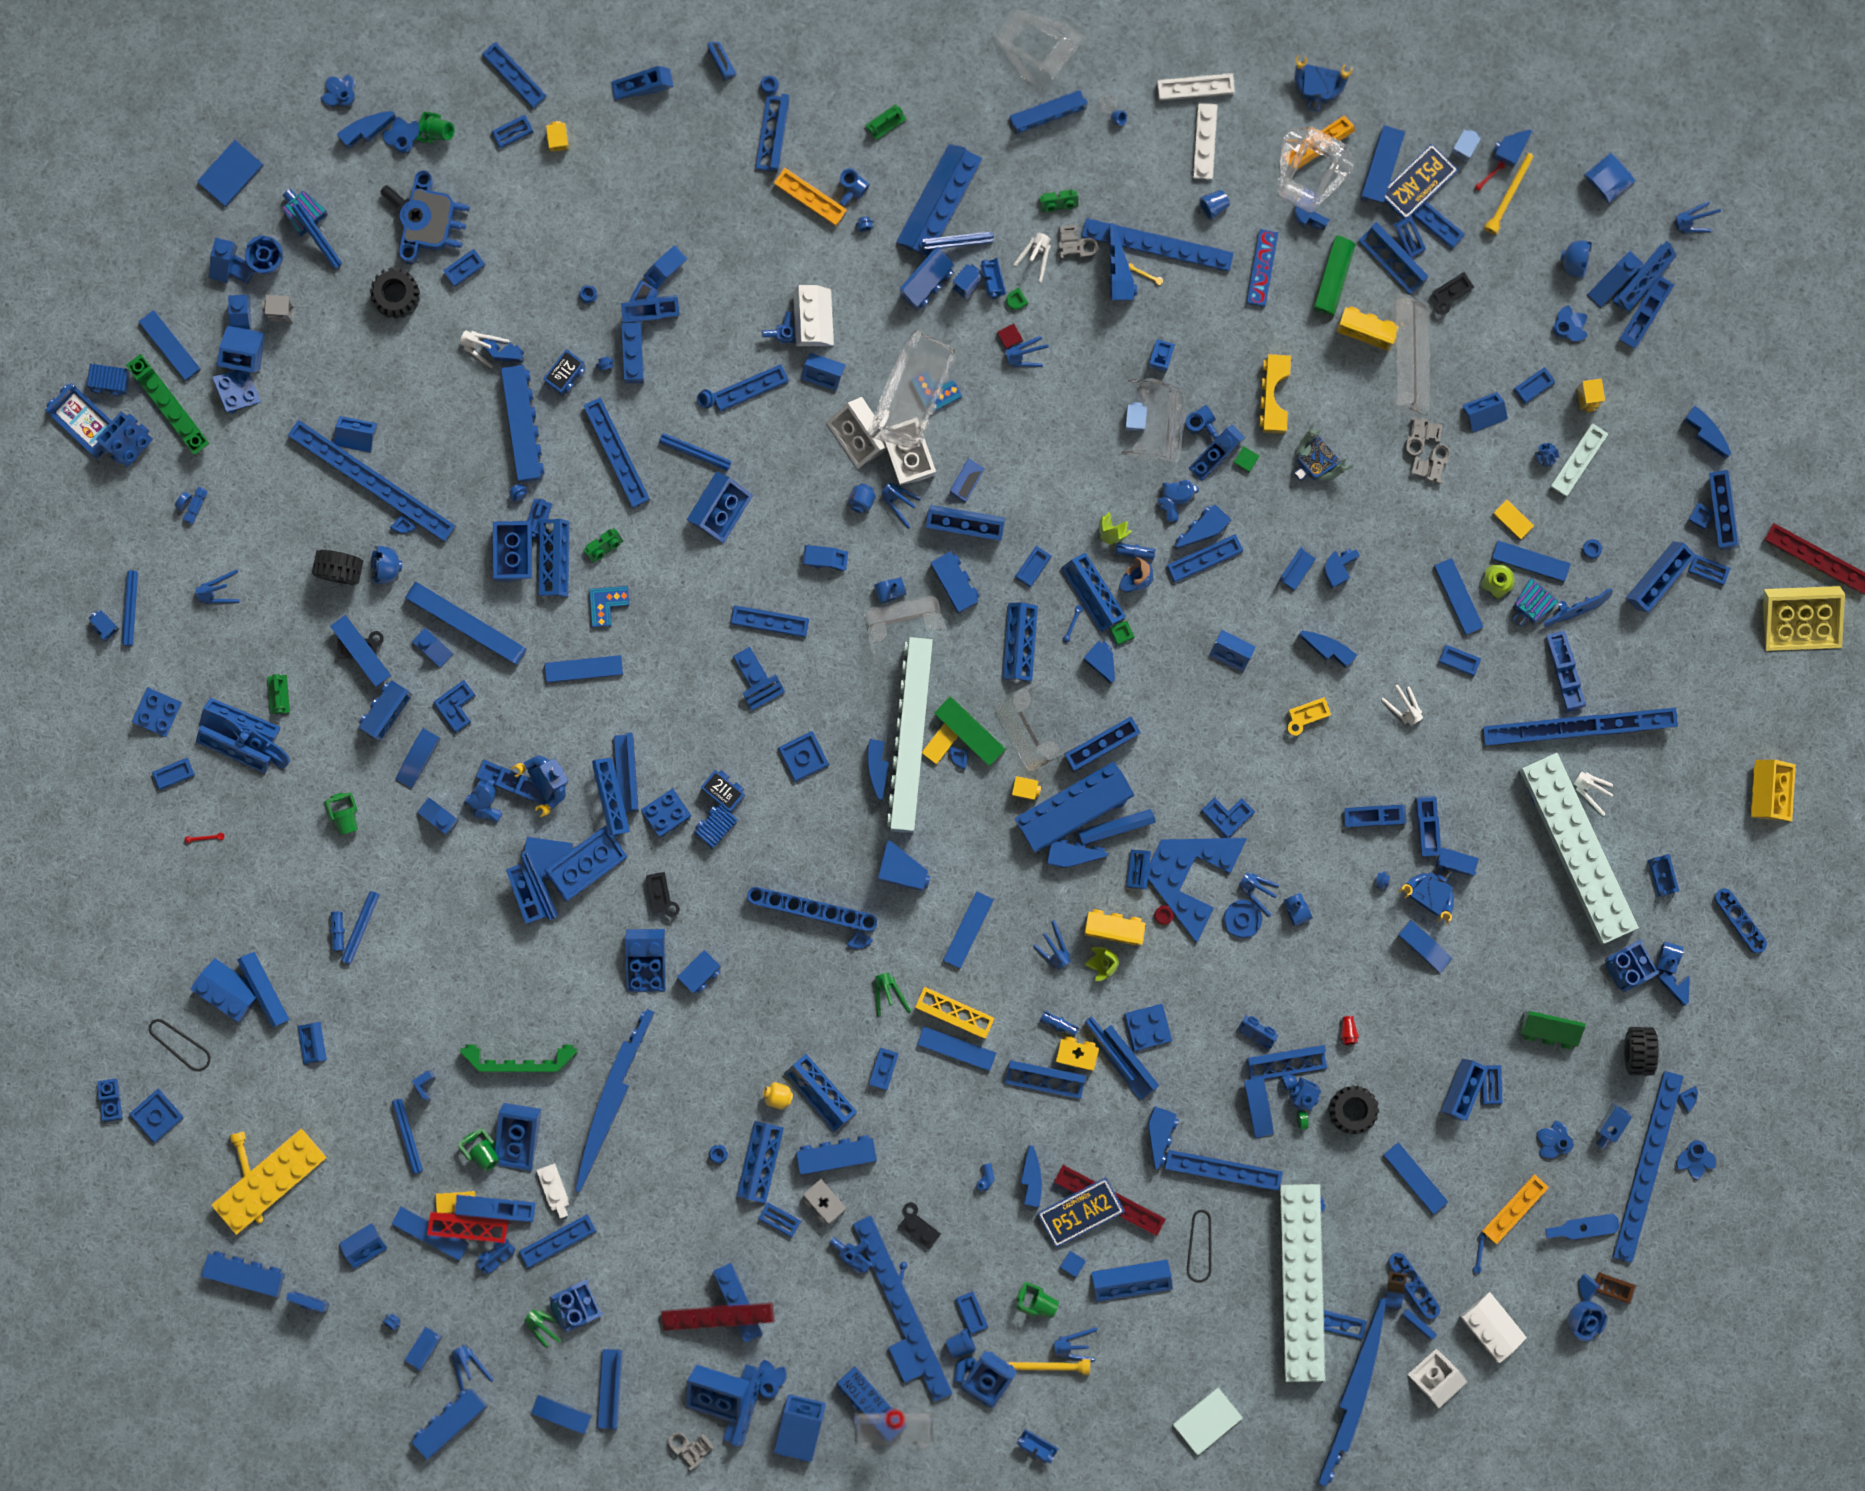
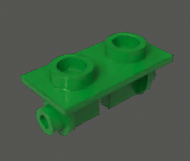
M895 104L865 126L874 139L877 140L907 120V118L904 116L901 107Z
M1077 190L1059 191L1060 197H1056V192L1043 193L1042 196H1039L1041 212H1054L1055 210L1079 207Z
M615 528L609 529L600 535L601 543L595 539L583 549L592 563L596 560H601L606 553L618 548L623 542L622 537Z
M273 674L268 676L271 715L290 713L287 675Z

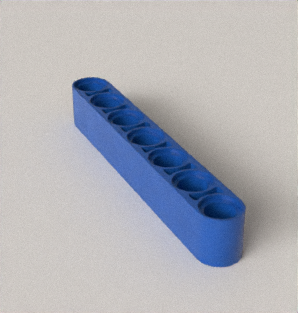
M417 582L413 583L405 596L407 600L414 602L415 605L432 613L438 619L447 622L448 625L458 631H462L468 637L477 640L483 646L495 651L498 655L506 660H510L515 665H518L527 650L524 646Z
M753 887L747 893L749 902L756 906L866 932H871L877 927L876 917L869 913L760 887ZM754 891H759L762 894L759 901L751 899V894ZM774 895L780 897V903L776 906L771 905L769 902L770 898ZM797 900L799 902L798 909H789V902ZM811 904L818 907V911L814 915L807 912V907ZM828 909H834L837 912L834 919L826 917ZM848 913H852L856 917L855 921L851 924L846 923L844 920L845 915ZM866 918H872L874 925L871 928H866L863 925V921Z

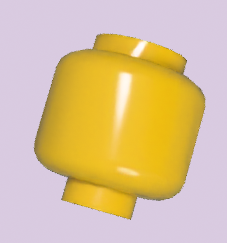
M773 1082L769 1087L766 1086L764 1088L763 1097L767 1106L782 1110L791 1104L793 1093L790 1091L789 1086Z

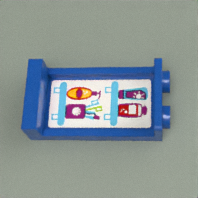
M72 383L67 384L60 390L61 394L56 399L53 398L47 403L45 411L88 452L98 459L104 452L99 448L101 444L96 438L112 420Z

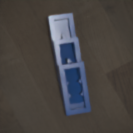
M1662 276L1658 277L1619 339L1634 349L1637 347L1675 284Z
M1565 630L1546 635L1567 712L1586 707L1581 690V682L1576 670V662Z
M485 759L482 760L475 777L485 780L493 779L495 785L541 805L547 804L532 779L524 775L515 777L518 773Z

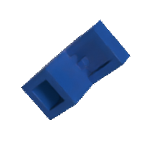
M1304 189L1294 207V215L1297 222L1304 228L1307 222H1310L1313 228L1325 230L1330 219L1313 211L1320 197Z
M1348 549L1340 554L1341 557L1335 551L1327 559L1324 566V574L1331 589L1350 579L1344 565L1359 558L1360 555L1357 549L1353 551Z

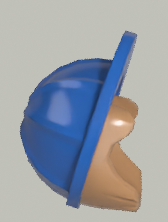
M1134 558V564L1126 568V574L1120 583L1121 589L1124 592H1131L1134 590L1142 591L1148 588L1154 579L1152 565L1141 558Z

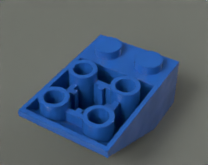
M626 929L627 992L666 991L665 929Z

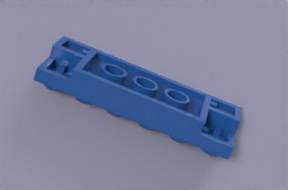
M948 144L896 243L928 257L933 250H924L922 248V240L942 237L967 191L982 158L969 152L965 147Z
M1112 762L1014 819L1035 853L1135 795L1122 771L1119 770L1115 762Z

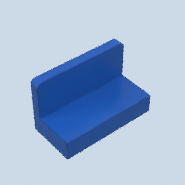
M810 353L805 362L801 380L837 391L846 365Z
M1498 392L1462 405L1465 414L1469 418L1473 432L1508 419L1505 402Z
M340 416L335 426L334 444L371 452L377 423Z
M1301 546L1279 581L1295 591L1316 558L1304 551V547Z
M1221 630L1209 656L1244 672L1255 650V646Z
M1441 847V855L1438 857L1436 866L1474 877L1476 876L1475 870L1479 858Z
M430 1070L412 1080L425 1101H429L432 1098L424 1088V1085L436 1078Z
M373 1223L339 1243L345 1258L354 1269L387 1249L385 1242L378 1235Z
M425 1326L405 1361L415 1366L418 1371H421L442 1336Z

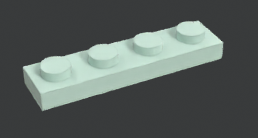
M1592 423L1550 487L1567 497L1608 433Z

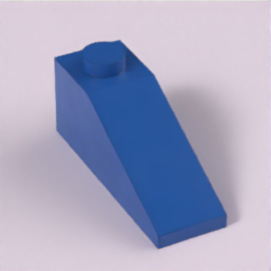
M656 66L611 81L614 100L657 93L674 87L671 69L662 66Z
M1629 251L1587 295L1601 308L1644 263Z
M524 863L505 869L525 923L527 924L546 917Z

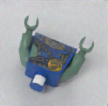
M1316 422L1309 427V431L1300 440L1297 449V462L1301 467L1294 472V475L1300 481L1308 475L1313 480H1332L1341 475L1344 470L1353 468V464L1348 467L1345 465L1346 460H1349V458L1340 460L1319 437L1318 434L1322 431V427L1315 431L1313 426Z

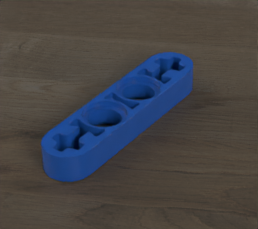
M1722 888L1715 893L1716 903L1748 948L1754 953L1763 952L1767 947V941L1729 889ZM1721 892H1722L1723 894L1727 893V894H1728V897H1727L1728 902L1731 903V902L1733 901L1735 904L1730 905V906L1726 909L1724 906H1726V905H1728V904L1726 903L1725 900L1720 901V899H1719V898L1721 897V894H1720V893H1721ZM1733 907L1738 908L1740 911L1738 918H1732L1730 915V910ZM1744 923L1751 926L1749 934H1744L1741 930V926ZM1756 932L1757 936H1754L1756 941H1762L1761 949L1754 948V940L1750 939L1748 941L1747 937L1752 936Z
M1393 1253L1389 1257L1390 1267L1394 1272L1401 1270L1399 1265H1393V1262L1395 1261V1256L1397 1258L1402 1257L1401 1264L1403 1267L1408 1265L1409 1268L1404 1269L1401 1273L1412 1272L1414 1275V1280L1411 1283H1406L1405 1289L1425 1317L1436 1318L1440 1313L1438 1303L1407 1258L1402 1253ZM1417 1288H1423L1425 1291V1296L1422 1299H1417L1414 1295ZM1428 1297H1430L1431 1299L1430 1301H1427L1429 1305H1435L1436 1307L1434 1309L1435 1314L1433 1315L1431 1313L1427 1314L1426 1311L1428 1310V1307L1426 1306V1304H1423V1306L1420 1305V1303L1426 1301Z

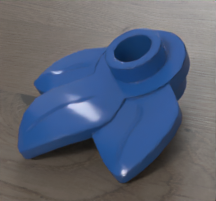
M349 74L345 75L342 80L335 76L328 77L326 79L328 92L322 95L321 100L329 106L338 104L350 106L355 100V93L353 91L355 86L354 79Z
M397 116L392 130L383 131L384 140L387 144L394 146L398 152L407 153L411 150L413 141L418 137L419 124L417 121L408 124ZM406 141V145L401 147V143Z
M1570 305L1563 307L1558 313V320L1553 325L1554 334L1559 338L1567 337L1572 341L1584 340L1588 334L1582 327L1585 325L1588 315L1573 313ZM1559 326H1564L1566 328L1565 332H1561Z
M1554 1121L1552 1129L1544 1128L1537 1131L1539 1140L1544 1144L1539 1154L1545 1158H1555L1560 1153L1567 1154L1574 1147L1573 1139L1568 1135L1567 1127L1559 1121ZM1561 1141H1567V1146L1561 1147Z
M1696 1140L1688 1145L1686 1151L1680 1153L1677 1167L1678 1169L1688 1168L1690 1174L1695 1179H1699L1706 1167H1716V1159L1711 1152L1707 1151V1147L1702 1141ZM1696 1146L1700 1148V1152L1698 1154L1694 1153V1148Z
M764 1359L759 1368L765 1369L760 1393L764 1398L771 1399L778 1394L779 1387L785 1383L787 1373L784 1366L775 1369L771 1362ZM768 1385L772 1386V1392L766 1390Z

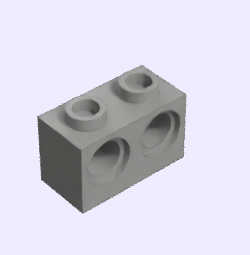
M266 295V300L262 302V311L265 312V316L270 321L293 322L294 303L289 296Z

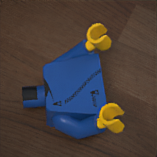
M1296 55L1295 84L1298 91L1302 93V98L1310 100L1308 109L1318 112L1321 102L1328 104L1329 100L1336 99L1344 91L1348 81L1347 76L1352 74L1353 67H1351L1350 72H1345L1344 67L1346 64H1344L1340 75V71L1306 64V55H1304V61L1299 62L1298 55Z
M537 755L524 761V764L517 763L511 767V770L514 768L519 770L515 777L522 775L527 769L528 774L547 802V804L535 808V811L543 810V814L539 817L549 815L550 808H554L565 799V787L568 784V779L556 759L548 760L544 756Z
M1442 868L1437 876L1431 872L1416 875L1410 878L1398 890L1399 893L1401 891L1406 893L1405 899L1410 897L1436 916H1439L1438 922L1443 918L1447 922L1446 925H1448L1451 921V914L1454 908V894L1452 892L1453 887L1446 882L1452 874L1445 868Z

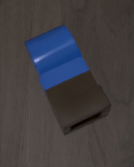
M1390 1271L1387 1282L1386 1307L1402 1308L1407 1274ZM1400 1278L1403 1282L1395 1281L1393 1279Z

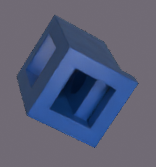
M102 610L99 612L95 611L89 617L93 624L91 628L98 635L102 633L100 637L104 641H107L120 629Z

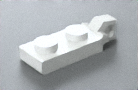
M554 1163L537 1170L552 1211L557 1209L560 1219L567 1217L568 1214L565 1206L569 1205V1199L556 1164Z

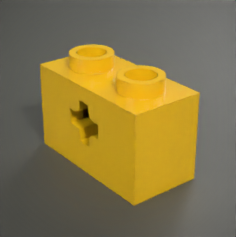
M1602 378L1582 381L1577 387L1580 410L1594 412L1605 402Z
M1065 1037V1040L1061 1039L1056 1058L1057 1063L1094 1071L1099 1048L1095 1047L1096 1043L1084 1041V1044L1076 1043L1077 1039ZM1077 1048H1080V1052L1083 1053V1056H1079L1078 1059H1076L1075 1054H1072V1051H1076Z

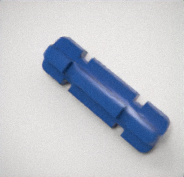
M197 487L195 491L196 496H193L187 508L188 513H185L183 517L184 521L191 524L194 523L196 519L195 514L198 515L204 502L202 499L208 493L206 489Z

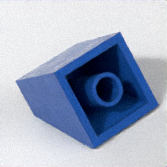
M887 841L878 881L923 892L924 888H928L931 877L927 875L928 870L893 842Z
M788 1394L774 1453L783 1457L798 1458L804 1462H812L826 1403Z

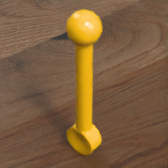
M1128 264L1130 271L1155 281V284L1158 286L1163 283L1162 278H1155L1135 268L1133 264Z

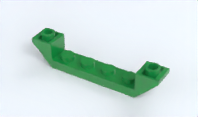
M139 354L126 364L127 368L149 394L194 455L210 444L142 354Z
M465 1044V1048H460V1052L480 1072H559L578 1053V1049L574 1048V1045H562V1048H557V1064H554V1060H542V1064H535V1060H523V1064H515V1060H504V1064H496V1060H484V1064H481V1048H477V1044Z

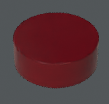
M1163 905L1156 909L1154 917L1159 924L1167 925L1173 920L1174 913L1169 906Z

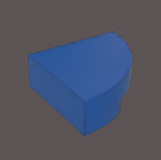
M402 514L390 528L398 533H408L415 530L417 526Z
M950 747V756L953 762L966 770L969 750Z
M856 930L847 946L854 949L868 946L873 939Z
M1696 1086L1678 1095L1686 1112L1690 1111L1697 1101L1698 1091Z
M1582 1274L1579 1283L1580 1292L1586 1301H1590L1600 1286L1587 1274Z

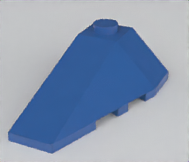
M1110 223V300H1134V296H1137V284H1134L1115 225Z

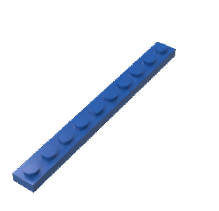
M300 420L295 423L288 433L290 438L444 542H446L455 529L456 525Z
M1668 1071L1663 1073L1613 1257L1633 1262L1684 1076Z
M872 1215L853 1223L861 1242L867 1239L870 1243V1246L865 1249L934 1401L952 1394L953 1391Z

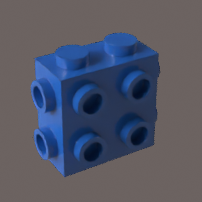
M122 411L101 432L96 440L101 444L99 448L107 455L109 453L113 454L111 458L117 464L123 463L128 467L149 445L153 438L148 435L150 430L142 423L139 426L136 424L138 420L130 413L126 415Z

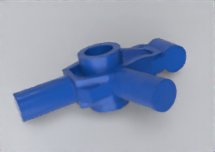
M786 311L784 324L777 325L775 330H762V338L776 337V340L780 343H796L795 327L791 326L793 313Z
M835 1237L829 1242L840 1251V1259L858 1273H867L872 1266V1263L864 1259L860 1253L870 1246L867 1239L857 1246H853L851 1243L844 1245Z

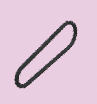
M155 1019L150 1023V1034L190 1069L202 1071L209 1066L211 1056L203 1046L162 1019ZM155 1022H162L205 1051L208 1056L207 1064L200 1069L192 1067L152 1032V1025Z
M1203 1209L1197 1210L1192 1217L1187 1260V1275L1192 1281L1197 1283L1206 1281L1212 1271L1211 1215ZM1204 1212L1209 1219V1272L1204 1279L1197 1280L1191 1276L1189 1268L1195 1217L1198 1213Z

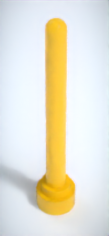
M1528 153L1525 156L1494 217L1486 222L1484 226L1485 231L1493 235L1498 234L1500 220L1533 159V154Z
M243 1131L229 1135L231 1143L233 1142V1145L237 1148L243 1175L245 1176L251 1170L243 1144L245 1143L244 1139H246L245 1132ZM262 1213L255 1218L258 1224L263 1222Z
M1082 1359L1078 1363L1007 1362L1015 1370L1078 1371L1082 1375H1090V1359Z

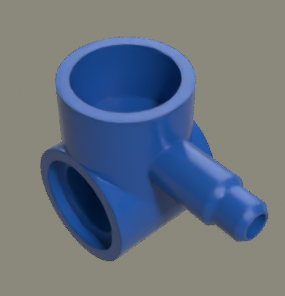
M845 169L840 174L841 187L847 191L840 204L845 206L853 196L860 199L870 186V183L859 176L854 169ZM848 176H851L855 179V181L851 184H848L844 181V179Z
M1207 405L1187 416L1185 428L1188 432L1197 434L1205 428L1213 439L1219 436L1211 424L1216 421V418ZM1197 419L1200 422V426H1191L1190 420Z
M901 577L885 580L874 585L879 604L907 595Z
M1302 893L1284 899L1294 926L1313 919Z
M1664 941L1659 954L1657 970L1676 974L1684 947Z

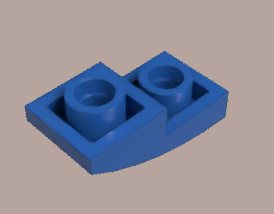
M118 1079L97 1081L102 1121L122 1120Z

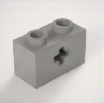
M822 1179L803 1194L806 1197L803 1201L810 1208L813 1206L818 1211L816 1215L823 1223L826 1221L831 1223L846 1209L844 1204ZM827 1198L829 1206L827 1208L824 1206L819 1207L820 1201L818 1199Z

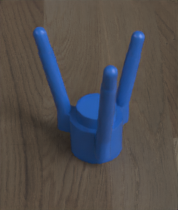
M1706 202L1686 212L1679 213V216L1675 217L1678 231L1683 230L1684 234L1689 232H1712L1710 228H1690V226H1694L1693 220L1720 213L1721 209L1695 216L1690 215L1710 205V202Z
M1038 336L1017 346L1010 347L1009 350H1006L1009 365L1014 364V368L1020 366L1042 367V363L1020 361L1023 360V354L1048 348L1049 345L1046 344L1021 351V348L1042 339V336Z
M889 482L881 492L885 496L883 500L890 505L905 526L910 528L907 520L891 500L895 502L899 498L907 505L915 508L916 506L902 496L901 492L918 501L921 500V497L900 487L898 484L894 485L892 482Z
M236 569L208 583L201 584L200 587H196L198 601H205L206 605L211 603H240V599H212V597H215L214 591L226 588L227 584L211 586L238 573V570Z
M1247 872L1239 884L1243 887L1241 891L1246 893L1270 917L1271 913L1249 890L1254 891L1257 888L1271 897L1277 898V895L1258 883L1260 881L1276 888L1279 887V884L1261 878L1254 873L1250 874Z
M1052 920V925L1062 950L1058 951L1046 933L1043 936L1054 952L1051 955L1052 958L1036 944L1033 947L1050 962L1052 967L1056 966L1059 970L1071 960L1069 959L1070 954L1065 947L1055 920Z
M1095 1327L1069 1336L1059 1337V1340L1054 1341L1055 1356H1061V1359H1090L1091 1362H1095V1358L1067 1354L1071 1353V1350L1089 1349V1346H1071L1070 1341H1066L1095 1332L1098 1328Z
M466 1345L452 1351V1360L461 1391L464 1390L459 1365L463 1366L468 1379H472L466 1362L470 1361L469 1357L473 1359L491 1382L494 1380L474 1355L471 1348L467 1349Z

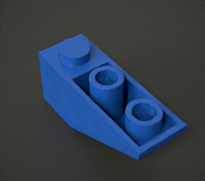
M1233 424L1230 425L1189 468L1203 481L1246 437Z
M1217 505L1207 506L1201 513L1203 517L1199 521L1195 519L1189 525L1190 531L1186 535L1182 533L1175 540L1177 543L1175 549L1177 550L1218 536L1232 519Z
M1058 839L1051 843L1047 864L1069 868L1108 857L1109 853L1105 852V849L1094 846V849L1086 848V844L1075 842V845L1067 844V840Z
M1156 1106L1153 1108L1148 1123L1154 1168L1158 1169L1159 1166L1163 1167L1166 1155L1163 1154L1165 1148H1169L1173 1137H1170L1172 1129H1176L1179 1119L1176 1118V1113Z

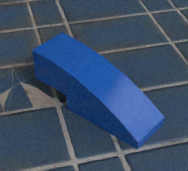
M393 111L369 115L346 126L337 133V136L350 149L362 137L369 142L394 121L396 116Z
M678 295L621 303L623 322L680 316Z
M1694 405L1683 421L1699 431L1695 436L1697 440L1727 459L1731 451L1721 431L1701 409Z
M1303 630L1298 635L1323 659L1327 661L1332 656L1344 668L1357 657V654L1347 646L1325 635Z
M422 728L395 779L412 789L441 738Z
M870 739L868 749L870 778L878 800L882 801L889 766L888 761H882L885 741Z
M1434 795L1415 797L1422 857L1441 855L1437 797Z
M1403 804L1344 808L1345 827L1407 824L1406 805Z
M1412 920L1408 921L1397 934L1399 938L1439 973L1453 959Z
M1260 1077L1243 1081L1255 1138L1274 1134L1264 1078Z
M1029 1145L1021 1183L1028 1185L1024 1204L1040 1207L1042 1195L1041 1169L1034 1146Z
M541 1395L537 1396L531 1412L541 1418L586 1434L592 1418V1414Z

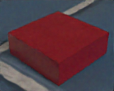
M1014 323L997 332L1006 349L1023 341Z

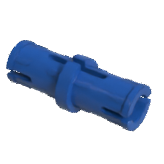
M1119 542L1116 547V555L1131 556L1132 559L1154 560L1156 549L1141 547L1139 544L1129 545Z
M330 912L332 951H344L345 929L343 928V912Z
M1046 1010L1040 1019V1022L1051 1026L1055 1031H1061L1072 1038H1075L1079 1029L1078 1026L1069 1023L1063 1017L1059 1018Z

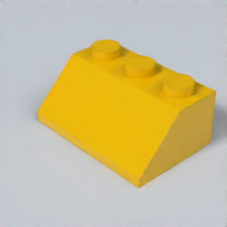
M1345 307L1336 332L1390 351L1395 342L1399 327L1395 326L1393 321H1382L1377 319L1378 317L1374 314L1367 313L1366 315L1360 313V310L1355 307Z
M1755 760L1751 817L1792 821L1796 764L1779 760Z
M1093 909L1092 912H1088L1084 935L1141 946L1143 944L1146 923L1141 922V918L1130 917L1129 920L1124 919L1122 914L1112 913L1109 916L1104 915L1102 910Z

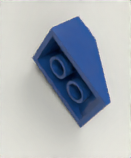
M503 1103L498 1115L495 1153L500 1161L497 1165L532 1171L542 1109Z

